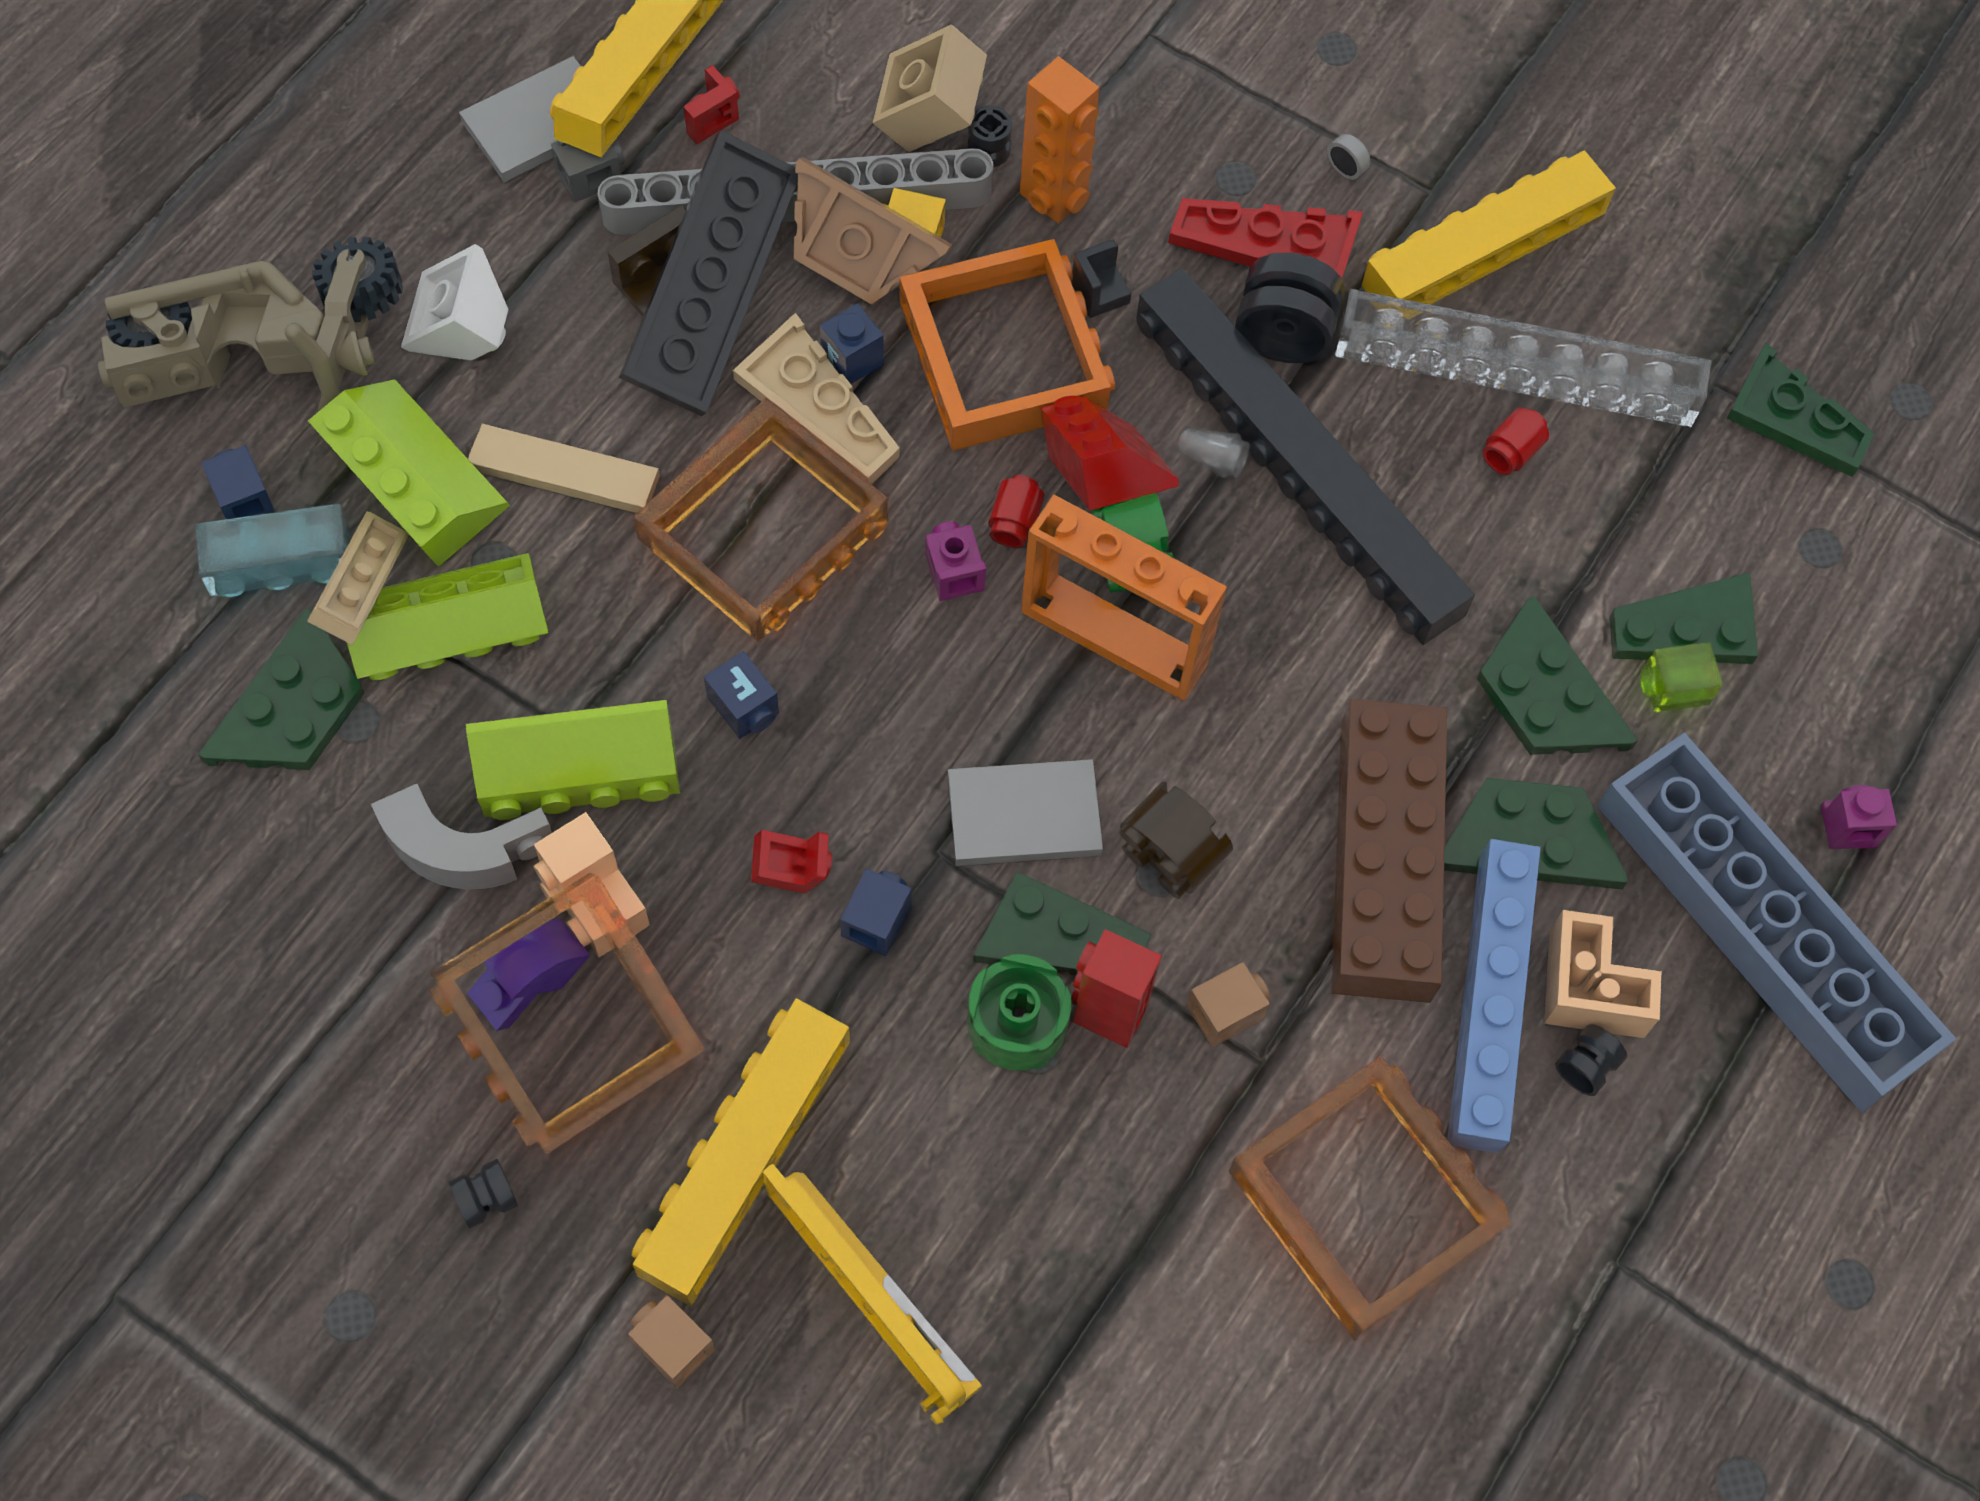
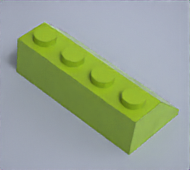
M395 379L344 390L308 420L438 567L510 506Z
M526 553L382 587L353 645L347 643L357 679L369 676L371 680H382L394 676L398 669L413 665H417L420 669L432 668L444 663L447 657L463 653L466 657H478L491 652L493 646L509 642L514 646H523L539 640V635L547 634L548 628L530 555Z
M667 700L466 724L476 794L484 817L510 820L519 817L521 813L532 812L539 808H542L544 813L559 814L568 811L573 806L591 804L594 807L607 808L617 805L622 800L640 798L643 801L655 802L666 799L670 794L680 793L675 743Z

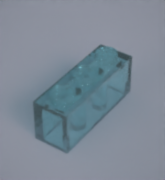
M341 504L196 524L199 574L210 596L233 597L242 594L244 591L263 588L282 590L290 587L292 584L312 581L328 583L351 541L349 525Z

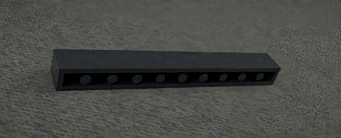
M1183 268L1140 294L1136 321L1141 332L1147 338H1153L1164 350L1169 364L1175 370H1181L1192 382L1197 396L1202 401L1209 402L1220 414L1225 428L1230 433L1237 434L1249 447V452L1254 461L1261 467L1266 466L1274 475L1283 494L1291 500H1296L1306 512L1312 527L1319 533H1325L1336 546L1341 560L1350 567L1354 566L1366 580V585L1371 594L1380 601L1384 600L1396 614L1399 625L1406 633L1414 635L1422 645H1425L1467 615L1475 594Z

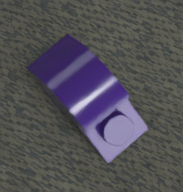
M561 918L537 922L514 933L487 955L482 961L487 967L486 971L467 994L496 1031L510 1028L537 994L562 989L588 959L590 954Z

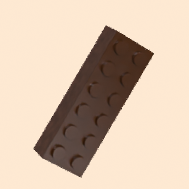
M1361 699L1349 700L1341 722L1331 994L1431 1003L1442 984L1447 707Z

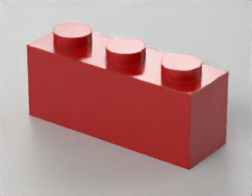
M1106 929L1097 945L1089 941L1076 966L1078 973L1073 983L1075 989L1071 996V1003L1076 1005L1073 1023L1128 1049L1149 1006L1162 955Z

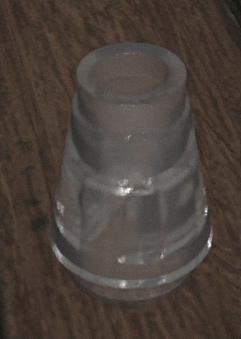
M1187 426L1180 436L1177 449L1179 453L1185 454L1219 476L1226 478L1228 475L1238 477L1241 474L1249 455L1250 445L1248 442L1241 440L1240 434L1199 428L1194 429Z

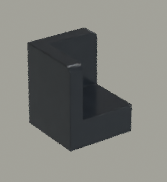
M1114 239L1074 253L1073 279L1071 284L1075 292L1081 291L1089 318L1130 304L1131 292L1116 267L1118 246Z

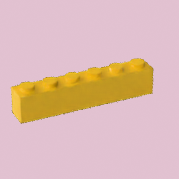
M635 0V4L628 13L620 15L614 30L607 39L599 41L593 56L586 65L578 67L572 82L563 93L559 92L554 97L550 107V117L553 118L554 139L602 158L723 0Z
M1585 150L1570 158L1566 156L1561 157L1553 162L1547 170L1535 176L1529 174L1522 177L1513 187L1500 194L1491 193L1480 200L1476 206L1464 212L1456 211L1451 213L1441 224L1427 231L1421 229L1414 232L1404 243L1390 250L1383 248L1377 251L1367 262L1361 286L1392 325L1604 215L1616 187Z
M797 998L788 1012L781 1009L773 1019L767 1033L771 1040L762 1054L754 1052L749 1058L741 1074V1079L745 1081L736 1097L728 1095L724 1099L714 1119L718 1126L709 1141L701 1139L697 1143L687 1162V1166L691 1170L681 1186L674 1183L670 1187L659 1208V1211L664 1214L653 1231L648 1228L645 1229L632 1250L631 1256L635 1258L632 1265L639 1278L692 1307L764 1187L762 1171L771 1164H774L776 1167L850 1044V1031L847 1025Z

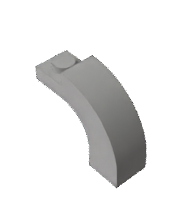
M414 784L371 804L383 832L397 856L418 875L429 881L451 888L486 889L518 880L511 862L518 859L529 860L537 857L534 844L552 833L542 808L481 833H463L452 830L440 823L431 813L418 784Z

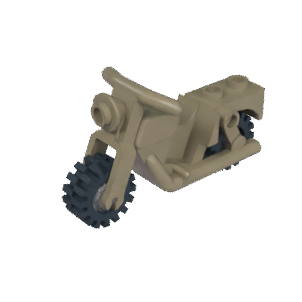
M364 236L361 243H357L356 237L347 238L348 245L342 246L340 241L333 243V252L325 248L320 253L323 260L316 259L313 264L315 270H312L315 285L325 307V316L273 264L267 261L246 263L104 298L110 319L106 320V328L112 342L108 336L101 337L104 360L98 362V369L102 382L106 389L114 388L124 408L214 385L220 388L231 356L227 345L239 343L255 349L263 359L267 371L271 374L313 372L321 392L317 411L319 412L340 394L339 387L345 369L362 376L369 375L367 366L375 364L368 336L365 337L369 321L376 318L375 311L380 310L383 314L390 311L388 302L396 305L399 301L398 294L403 292L402 279L393 252L389 246L385 248L384 242L377 239L373 244L371 237ZM203 298L201 306L190 308L188 301Z

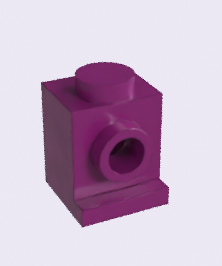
M947 521L935 526L932 534L925 535V555L939 601L985 591L986 566L981 559L971 525L959 527L957 522Z
M1867 785L1851 786L1843 789L1833 801H1823L1821 804L1829 849L1878 847L1897 826L1889 789L1879 790Z

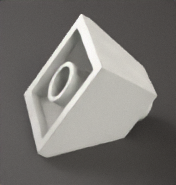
M474 244L422 271L402 341V348L409 352L473 360L490 351H495L502 344L506 334L504 324L508 307L481 247Z

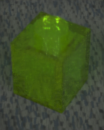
M1710 642L1656 649L1642 669L1640 676L1643 693L1647 697L1650 696L1654 712L1710 705L1723 685Z

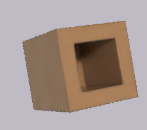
M1244 962L1191 989L1186 1006L1210 1045L1214 1047L1264 1020L1270 1005L1268 1002L1270 994L1263 979L1257 973L1251 975Z
M668 1295L658 1304L654 1300L647 1303L631 1321V1325L634 1328L628 1335L632 1344L676 1389L715 1351L712 1339Z

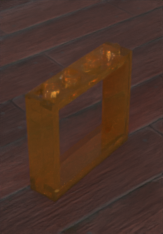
M765 398L633 517L637 538L759 642L769 631L775 633L781 629L787 622L790 612L800 602L812 600L821 590L823 581L835 570L838 572L844 570L855 557L856 550L867 540H876L884 532L888 525V498L769 399ZM772 441L857 511L858 514L755 609L673 539L669 533Z
M592 873L583 876L429 973L436 983V986L430 989L429 992L445 1017L454 1012L464 1027V1030L456 1034L473 1061L482 1056L492 1073L484 1078L500 1104L509 1099L519 1114V1117L512 1121L517 1132L527 1147L537 1143L546 1154L705 1050L598 875ZM582 900L668 1038L669 1043L545 1124L454 980Z
M1382 1056L1236 1156L1228 1171L1354 1341L1495 1240L1511 1224V1221L1506 1216L1508 1211L1502 1199L1493 1190H1486L1474 1175L1475 1168L1467 1154L1458 1147L1453 1148L1441 1133L1443 1128L1435 1113L1427 1106L1421 1107L1409 1092L1410 1084L1405 1075L1396 1066H1389ZM1373 1086L1480 1226L1369 1305L1264 1165L1263 1161Z

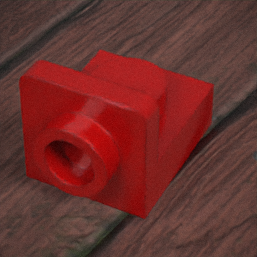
M713 65L704 70L707 93L695 96L688 104L683 106L686 133L696 145L739 120L737 100L740 99V93L729 76L723 77Z

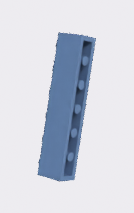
M1490 839L1479 856L1447 1145L1498 1153L1510 1142L1541 848L1538 846Z

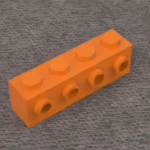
M1059 56L1027 83L1020 194L1029 201L1037 212L1048 215L1058 224L1071 212L1073 214L1078 213L1085 206L1090 196L1088 189L1090 174L1093 169L1091 162L1093 147L1096 142L1094 135L1096 119L1099 114L1097 107L1100 89L1099 86Z

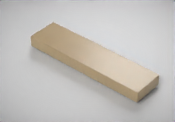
M486 424L481 425L468 460L482 474L646 515L660 477L659 468Z
M366 511L307 622L353 645L409 536L408 532Z

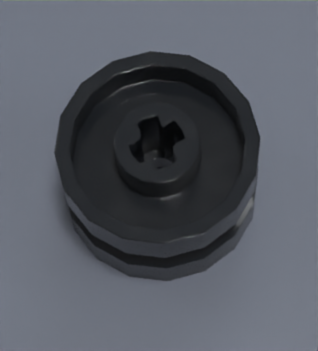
M1272 253L1259 257L1249 268L1235 327L1255 350L1267 359L1283 363H1308L1319 360L1330 352L1337 325L1336 319L1339 316L1345 292L1342 278L1331 266L1311 256L1298 253Z

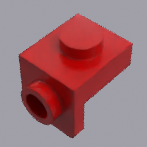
M761 830L754 836L751 882L804 894L824 881L830 873L832 853L828 850L829 835L817 832L807 840Z

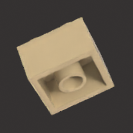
M952 24L890 53L873 124L908 152L924 145L932 144L940 138L970 126L975 115V105L979 88L983 81L987 54Z

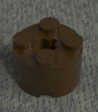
M1163 781L1120 824L1121 830L1119 833L1126 841L1122 846L1125 854L1142 868L1147 863L1152 865L1162 874L1158 878L1159 883L1169 894L1177 899H1180L1185 893H1193L1233 851V844L1226 833L1220 839L1217 838L1211 830V827L1217 821L1195 799L1176 786L1168 792L1167 782Z

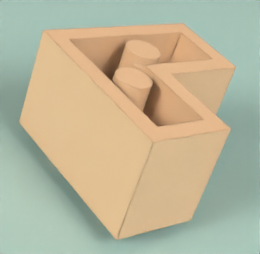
M586 812L534 844L539 863L533 867L542 881L540 887L555 909L562 905L572 918L566 924L583 947L590 944L597 956L601 957L650 926L646 908L618 870L612 848Z
M1563 910L1549 930L1544 1024L1583 1030L1587 1025L1594 1024L1609 1031L1611 1034L1645 1038L1660 1020L1662 971L1611 964L1613 917Z

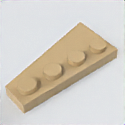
M796 313L733 370L734 380L868 487L900 457L899 446L869 407L863 405L853 393L852 385L843 374H839L827 359L825 350L817 340L813 341L806 332L804 323Z

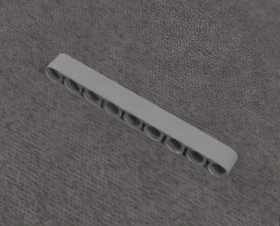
M980 149L811 161L882 204L889 205L894 188L946 199L945 210L979 207L987 203L992 195L993 161L986 152ZM786 162V163H788V164H790V165L796 167V163H797V162ZM702 169L608 177L602 181L597 193L604 227L614 234H636L681 205L686 210ZM798 182L782 222H795V201L797 200Z

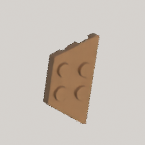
M801 157L798 159L795 167V173H798L797 200L795 201L794 220L797 223V234L794 237V260L866 302L873 304L899 286V277L920 272L949 252L953 246L951 243L806 158Z

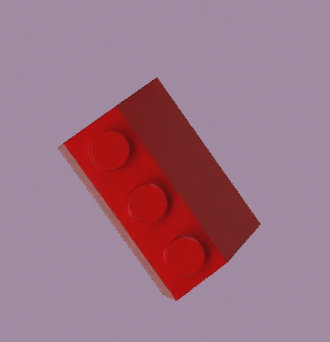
M1064 396L1057 399L1052 405L1041 407L1048 456L1089 511L1179 487L1178 477L1133 425L1087 397Z

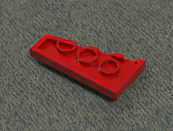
M1182 198L1169 234L1168 243L1246 266H1251L1259 257L1272 253H1298L1314 257L1328 264L1343 279L1363 211L1348 210L1345 216L1326 214V209L1307 207L1305 213L1281 211V205L1263 204L1262 208L1250 209L1241 208L1239 202Z

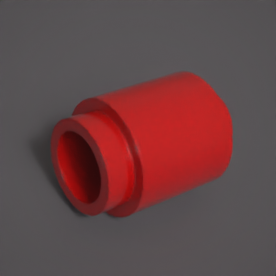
M1515 409L1486 439V447L1482 452L1486 463L1494 471L1502 475H1509L1513 471L1521 470L1549 440V430L1545 418L1532 409Z
M1014 475L1012 478L1001 481L988 521V525L991 528L989 536L995 542L1011 548L1025 546L1028 532L1039 517L1045 498L1044 492L1038 487L1039 485L1034 479L1024 475Z

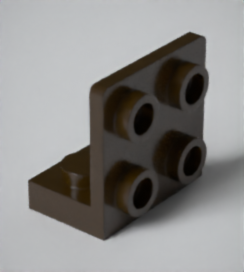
M682 205L608 251L614 285L642 317L686 211Z

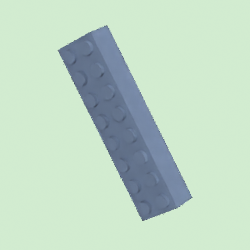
M1685 732L1610 784L1597 805L1599 810L1861 1113L1874 1105L1956 1040V1037Z

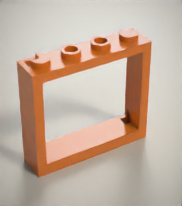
M1055 239L899 277V303L952 451L1043 428L1041 407L1052 405L1057 399L1064 396H1085L1108 410L1110 391L1115 390L1114 376L1109 365H1102L1099 357L1101 353L1099 336L1094 327L1088 328L1084 318L1087 316L1084 297L1081 291L1074 292L1071 284L1073 274L1067 255H1060ZM1046 274L1087 381L966 411L928 303Z
M1053 494L1028 532L1021 613L1179 699L1186 701L1208 666L1227 586ZM1060 554L1191 623L1193 628L1189 645L1059 576ZM1045 596L1052 601L1044 609L1035 604L1038 598L1041 599ZM1190 601L1200 605L1199 614L1187 609ZM1176 668L1183 671L1180 682L1171 678Z

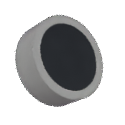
M1340 135L1327 148L1330 163L1345 178L1357 179L1370 167L1368 150L1359 139L1352 135Z

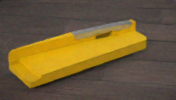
M771 1164L762 1171L766 1194L928 1394V1397L920 1403L925 1413L936 1405L939 1409L931 1414V1420L936 1425L943 1423L945 1417L957 1407L960 1408L982 1388V1385L891 1279L804 1173L794 1172L784 1178L775 1165ZM913 1323H915V1324L918 1326L919 1330L924 1334V1336L929 1340V1342L936 1348V1350H934V1349L930 1346V1344H929V1343L926 1341V1339L921 1335V1333L917 1330V1328L913 1325Z

